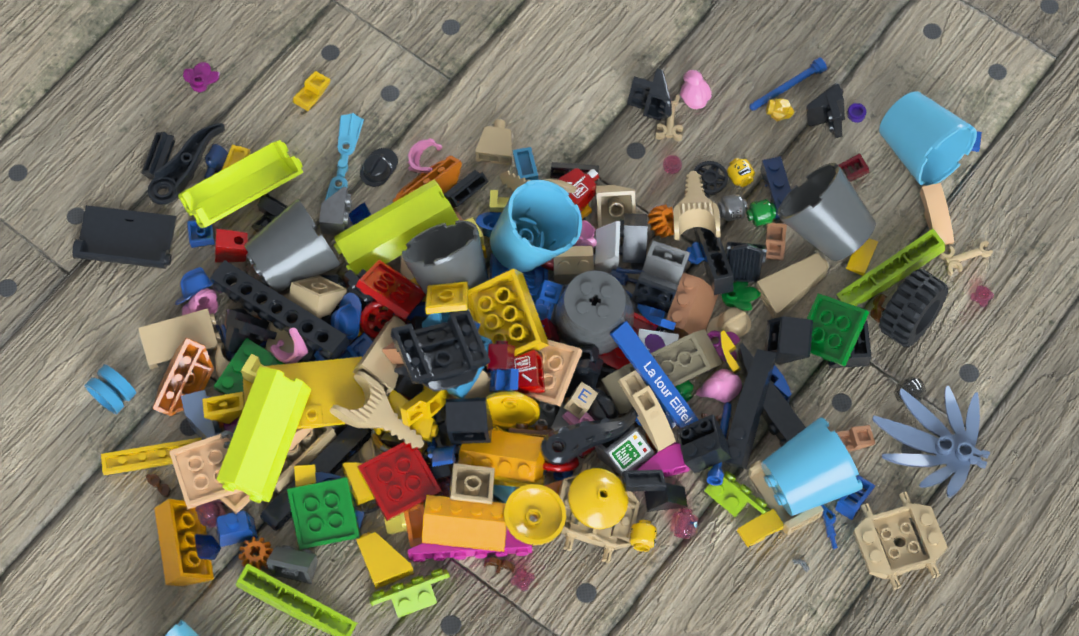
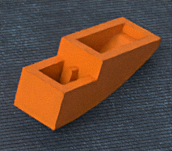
M423 502L404 512L410 548L422 544Z

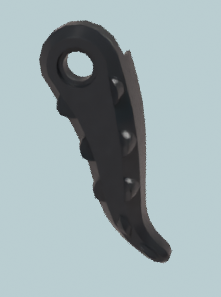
M223 123L207 126L194 133L169 162L153 173L154 179L148 185L147 190L148 196L153 203L166 205L177 199L178 194L183 192L189 182L193 180L194 173L202 160L203 153L210 140L225 131ZM160 189H167L168 193L161 195L158 191Z
M632 407L626 415L620 418L582 421L562 427L544 437L540 449L542 456L551 464H568L584 451L620 437L631 427L638 414L634 407ZM560 443L563 451L555 452L552 449V444Z

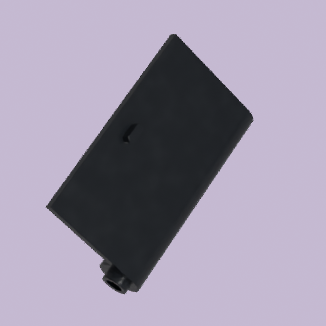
M86 205L80 237L75 239L73 244V258L166 269L168 265H171L172 261L170 251L177 216Z

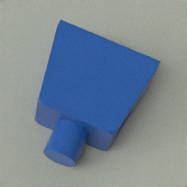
M244 510L239 511L237 514L229 513L216 518V532L220 547L252 540V537L258 538L254 518Z

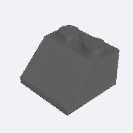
M287 545L282 547L276 546L267 560L272 576L312 584L318 563L314 552L305 549L302 552L297 551Z

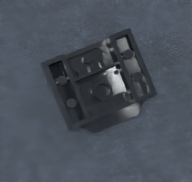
M469 309L450 313L447 322L414 330L412 324L392 328L390 335L397 352L400 353L412 383L423 384L434 392L472 382L479 368L490 363L489 356Z

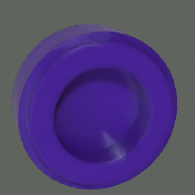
M860 103L851 104L847 111V117L852 122H862L866 117L867 110Z

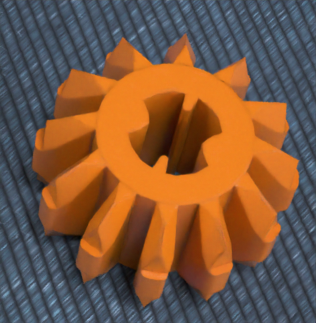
M666 204L654 207L649 215H647L649 218L648 224L651 225L650 230L654 231L655 236H660L661 238L674 235L673 208L668 207Z
M252 537V542L245 540L246 547L242 546L239 548L240 552H242L239 554V559L243 560L242 566L245 567L248 563L261 570V566L268 569L267 560L273 552V549L270 548L271 543L269 541L264 543L263 537L258 541L255 537ZM257 552L260 555L256 557L255 555L253 556V553Z

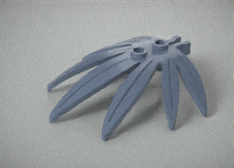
M946 386L944 393L945 409L949 424L955 434L952 435L942 422L923 404L904 389H900L899 394L912 415L926 429L940 438L902 423L873 416L872 420L896 440L914 449L934 454L899 453L882 454L881 457L887 461L910 467L946 465V467L927 476L919 484V487L925 488L937 485L954 474L947 486V497L951 498L963 486L970 464H977L978 467L983 469L987 466V462L982 461L980 457L988 458L990 452L980 451L975 448L980 423L978 392L974 393L969 404L965 431L957 401L950 387Z

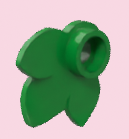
M735 282L733 292L722 294V301L726 306H735L742 311L752 310L750 302L760 297L761 293L758 289L748 286V282Z

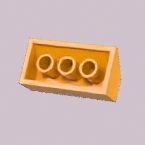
M492 429L491 443H467L461 445L458 464L495 468L494 476L535 482L543 478L544 457L540 449L544 437Z
M427 495L423 517L422 543L504 552L508 529L504 521V507L506 503L492 502V504Z
M167 499L155 507L166 585L187 586L213 580L214 575L206 525L204 523L203 506L199 505L188 509L185 500Z

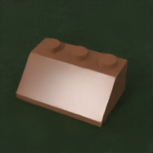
M686 273L682 274L666 320L675 322L676 325L674 330L664 327L666 333L679 334V338H683L703 329L706 331L718 295H714L712 287L702 278Z

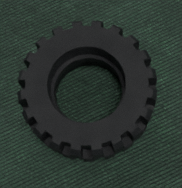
M924 269L913 271L900 284L886 305L887 307L879 321L881 332L903 347L914 345L925 334L942 309L949 289L947 284Z

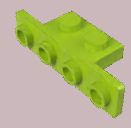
M722 470L724 478L721 485L714 486L709 484L704 490L734 517L739 515L748 502L762 514L770 510L765 500L752 495V490L744 484L740 485L735 480L736 477L729 471L725 472Z
M435 569L431 571V575L425 577L422 575L416 576L411 579L412 582L395 584L392 586V589L385 592L384 590L376 591L369 597L370 604L373 606L391 599L398 618L437 604L431 584L450 577L447 569Z

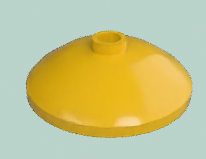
M499 391L485 397L487 398L493 424L499 428L509 429L518 422L528 423V426H531L539 419V405L526 394L516 391Z
M591 468L578 474L571 482L568 491V503L573 515L579 522L593 529H606L617 524L625 515L628 506V495L625 492L624 484L615 474L605 469ZM600 492L605 494V498L600 496Z
M529 484L516 489L509 496L504 507V521L509 532L519 541L530 545H542L551 542L561 533L566 522V509L562 499L552 489L539 484ZM530 517H535L537 521L532 522Z

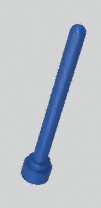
M820 57L812 61L810 68L751 103L749 106L750 110L758 109L766 104L769 99H774L812 74L823 73L827 70L826 63Z
M729 402L724 404L720 424L725 438L727 437L732 408ZM722 462L714 465L708 471L707 482L709 484L719 486L723 483Z

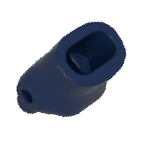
M213 144L210 151L205 155L208 169L204 179L212 176L214 172H220L223 168L228 152L220 145Z

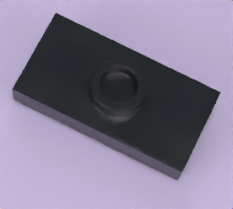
M663 470L622 472L625 492L665 491L666 489Z

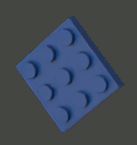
M493 252L490 256V279L510 270L496 259ZM538 266L528 272H522L533 302L542 281L548 280V269L542 266Z

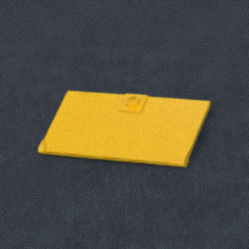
M362 357L266 366L284 372V376L290 380L297 378L303 381L311 389L297 429L346 424L331 414L330 409L332 406L339 405L348 410H356L364 406L365 394L361 386L354 379L355 373H353ZM243 377L245 406L253 383L245 380Z

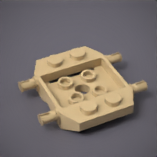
M583 463L581 472L590 469L591 465ZM576 476L563 479L558 494L566 509V522L561 531L566 537L563 549L571 551L574 539H578L603 547L602 561L610 563L612 551L631 545V526L636 523L640 505L639 501L632 491L627 492L628 506L626 513L617 524L610 528L593 529L579 521L576 525L574 524L575 516L568 503L569 487ZM600 492V496L605 498V494Z
M907 492L899 494L903 503L902 507L877 515L872 514L869 503L861 505L865 517L853 531L869 574L885 580L889 579L893 590L901 588L897 576L910 570L928 567L932 578L940 576L936 562L948 549L932 507L912 503ZM910 518L913 519V522L915 524V527L925 549L926 555H923L921 547L919 545V542L909 520ZM894 539H902L905 545L897 547L894 544Z

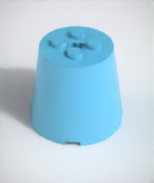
M918 91L908 93L900 98L887 111L879 127L880 135L921 186L923 184L926 186L937 184L951 175L961 165L959 161L963 155H969L977 137V131L972 125Z
M532 180L519 186L510 196L491 232L490 245L496 259L510 270L514 268L520 272H528L569 250L579 239L582 230V217L577 204L574 205L568 196L569 193L557 184L545 180Z
M822 417L815 420L761 462L766 484L775 493L774 498L778 505H782L790 516L797 515L862 489L861 480L856 479V475L859 474L849 452L837 433L829 431L827 428L829 423Z

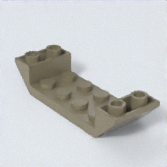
M705 329L691 333L651 353L675 387L723 364ZM631 363L601 379L619 415L631 410L633 407L618 382L619 379L636 370Z

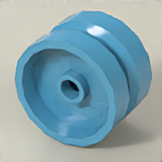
M104 364L96 372L99 379L92 377L84 387L103 407L117 415L124 407L122 400L130 401L136 394V391L123 376L110 366Z

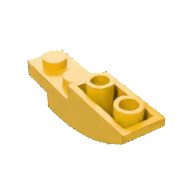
M423 385L424 391L400 408L403 424L409 427L421 417L430 419L446 404V399L450 398L451 395L448 394V391L434 392Z

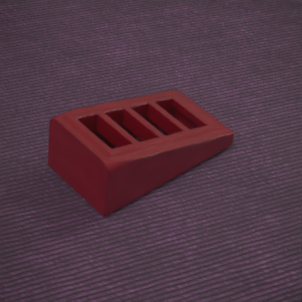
M860 153L838 164L842 170H845L848 175L846 177L850 182L870 173ZM857 163L859 164V166H860V168H861V169H859V170H857V168H856V166H855V164H857ZM850 166L852 167V169H853V171H854L852 174H851V172H850L849 169H848V167H850Z

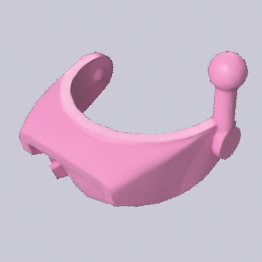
M434 139L421 140L415 143L410 148L408 154V164L410 165L408 169L416 173L428 174L431 172L432 168L420 167V156L429 146L433 145L440 151L442 145L435 143Z
M296 328L289 329V333L294 341V353H287L279 349V347L284 345L283 340H279L277 345L270 347L273 355L279 361L286 364L297 363L308 353L307 346Z

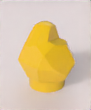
M769 99L766 114L776 121L791 118L794 110L786 99Z

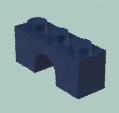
M781 156L762 160L760 170L764 185L769 187L770 203H773L775 206V220H780L777 214L778 209L784 198L791 191Z

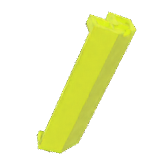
M277 140L178 194V197L186 212L190 216L194 215L197 220L196 224L200 228H205L304 173L301 169L303 165L295 156L289 157L286 144L281 142V140Z
M434 179L334 236L336 243L333 245L338 254L343 253L349 263L346 265L348 271L352 270L358 274L362 269L368 271L378 260L387 264L401 256L402 251L407 249L406 244L426 229L442 223H446L447 226L453 225L459 219Z
M259 367L216 479L223 485L222 488L232 492L235 489L244 491L250 496V500L261 503V501L270 502L311 389L303 381L297 378L290 380L284 376V372L277 369Z

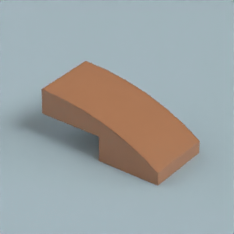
M767 224L765 240L767 247L766 259L784 261L786 224Z
M870 425L851 427L849 431L836 432L848 452L875 444Z

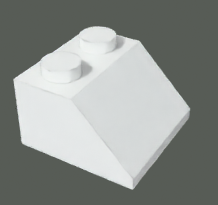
M615 221L596 229V236L594 238L597 244L593 247L596 248L593 258L595 270L611 273L613 268L616 269L618 267L620 221Z

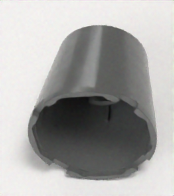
M829 163L806 176L808 180L800 187L796 185L782 201L777 214L781 221L830 260L839 261L853 254L869 239L875 229L876 221L842 169L836 163Z
M299 199L295 200L244 244L248 251L246 256L252 265L255 264L253 268L258 276L262 277L261 279L266 286L271 287L277 293L291 288V282L318 276L341 265L323 235L318 237L315 230L318 228Z
M458 220L453 225L447 226L446 223L433 226L412 238L406 244V251H402L404 262L425 296H427L428 285L468 282L469 290L489 280L479 231L472 222Z
M592 270L576 276L560 295L555 308V324L558 333L565 343L570 346L595 344L599 349V355L609 353L618 347L609 333L624 321H627L631 327H633L634 308L630 297L615 277L603 271ZM594 300H598L596 306H592Z

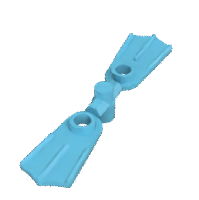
M354 113L340 116L338 137L340 159L337 164L336 177L330 182L325 200L342 187H348L347 180L344 178L345 173L348 171V158L355 150L364 119ZM348 144L350 147L344 149L343 145ZM340 181L342 185L337 187L335 183Z

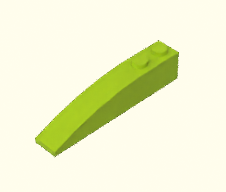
M931 229L838 292L836 296L842 302L857 306L901 281L913 271L945 251V243L937 232Z
M248 563L237 580L236 587L332 636H351L357 625V622Z

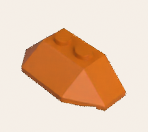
M450 155L446 160L439 161L430 166L432 168L431 172L428 174L421 173L398 192L393 202L434 179L440 186L443 194H445L457 184L462 162Z
M187 337L176 349L161 380L152 409L173 416L184 410L181 396L205 389L214 371L205 345Z

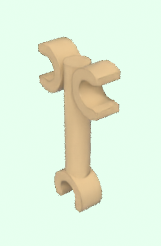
M676 95V99L671 101L672 115L667 118L666 126L664 124H657L656 130L663 131L662 133H656V139L658 140L666 137L682 141V135H678L676 132H683V126H674L675 107L679 104V95Z
M984 241L980 244L979 248L955 256V250L950 246L948 249L950 254L947 255L943 252L939 257L948 266V275L952 276L953 267L957 268L959 273L962 272L963 266L960 263L961 261L979 255L990 257L993 250L985 251L983 248L987 247L989 242Z

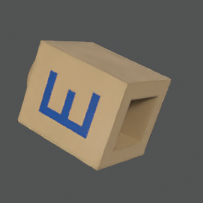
M581 382L563 408L581 419L590 408L598 393L590 386Z

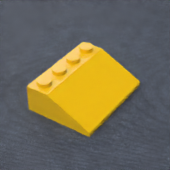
M513 268L468 290L467 309H469L473 320L481 323L478 331L479 335L492 340V344H496L497 340L508 341L509 345L515 346V357L531 350L538 351L549 346L522 272Z

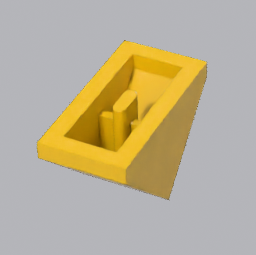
M243 392L202 399L204 418L230 424L242 414L244 409Z

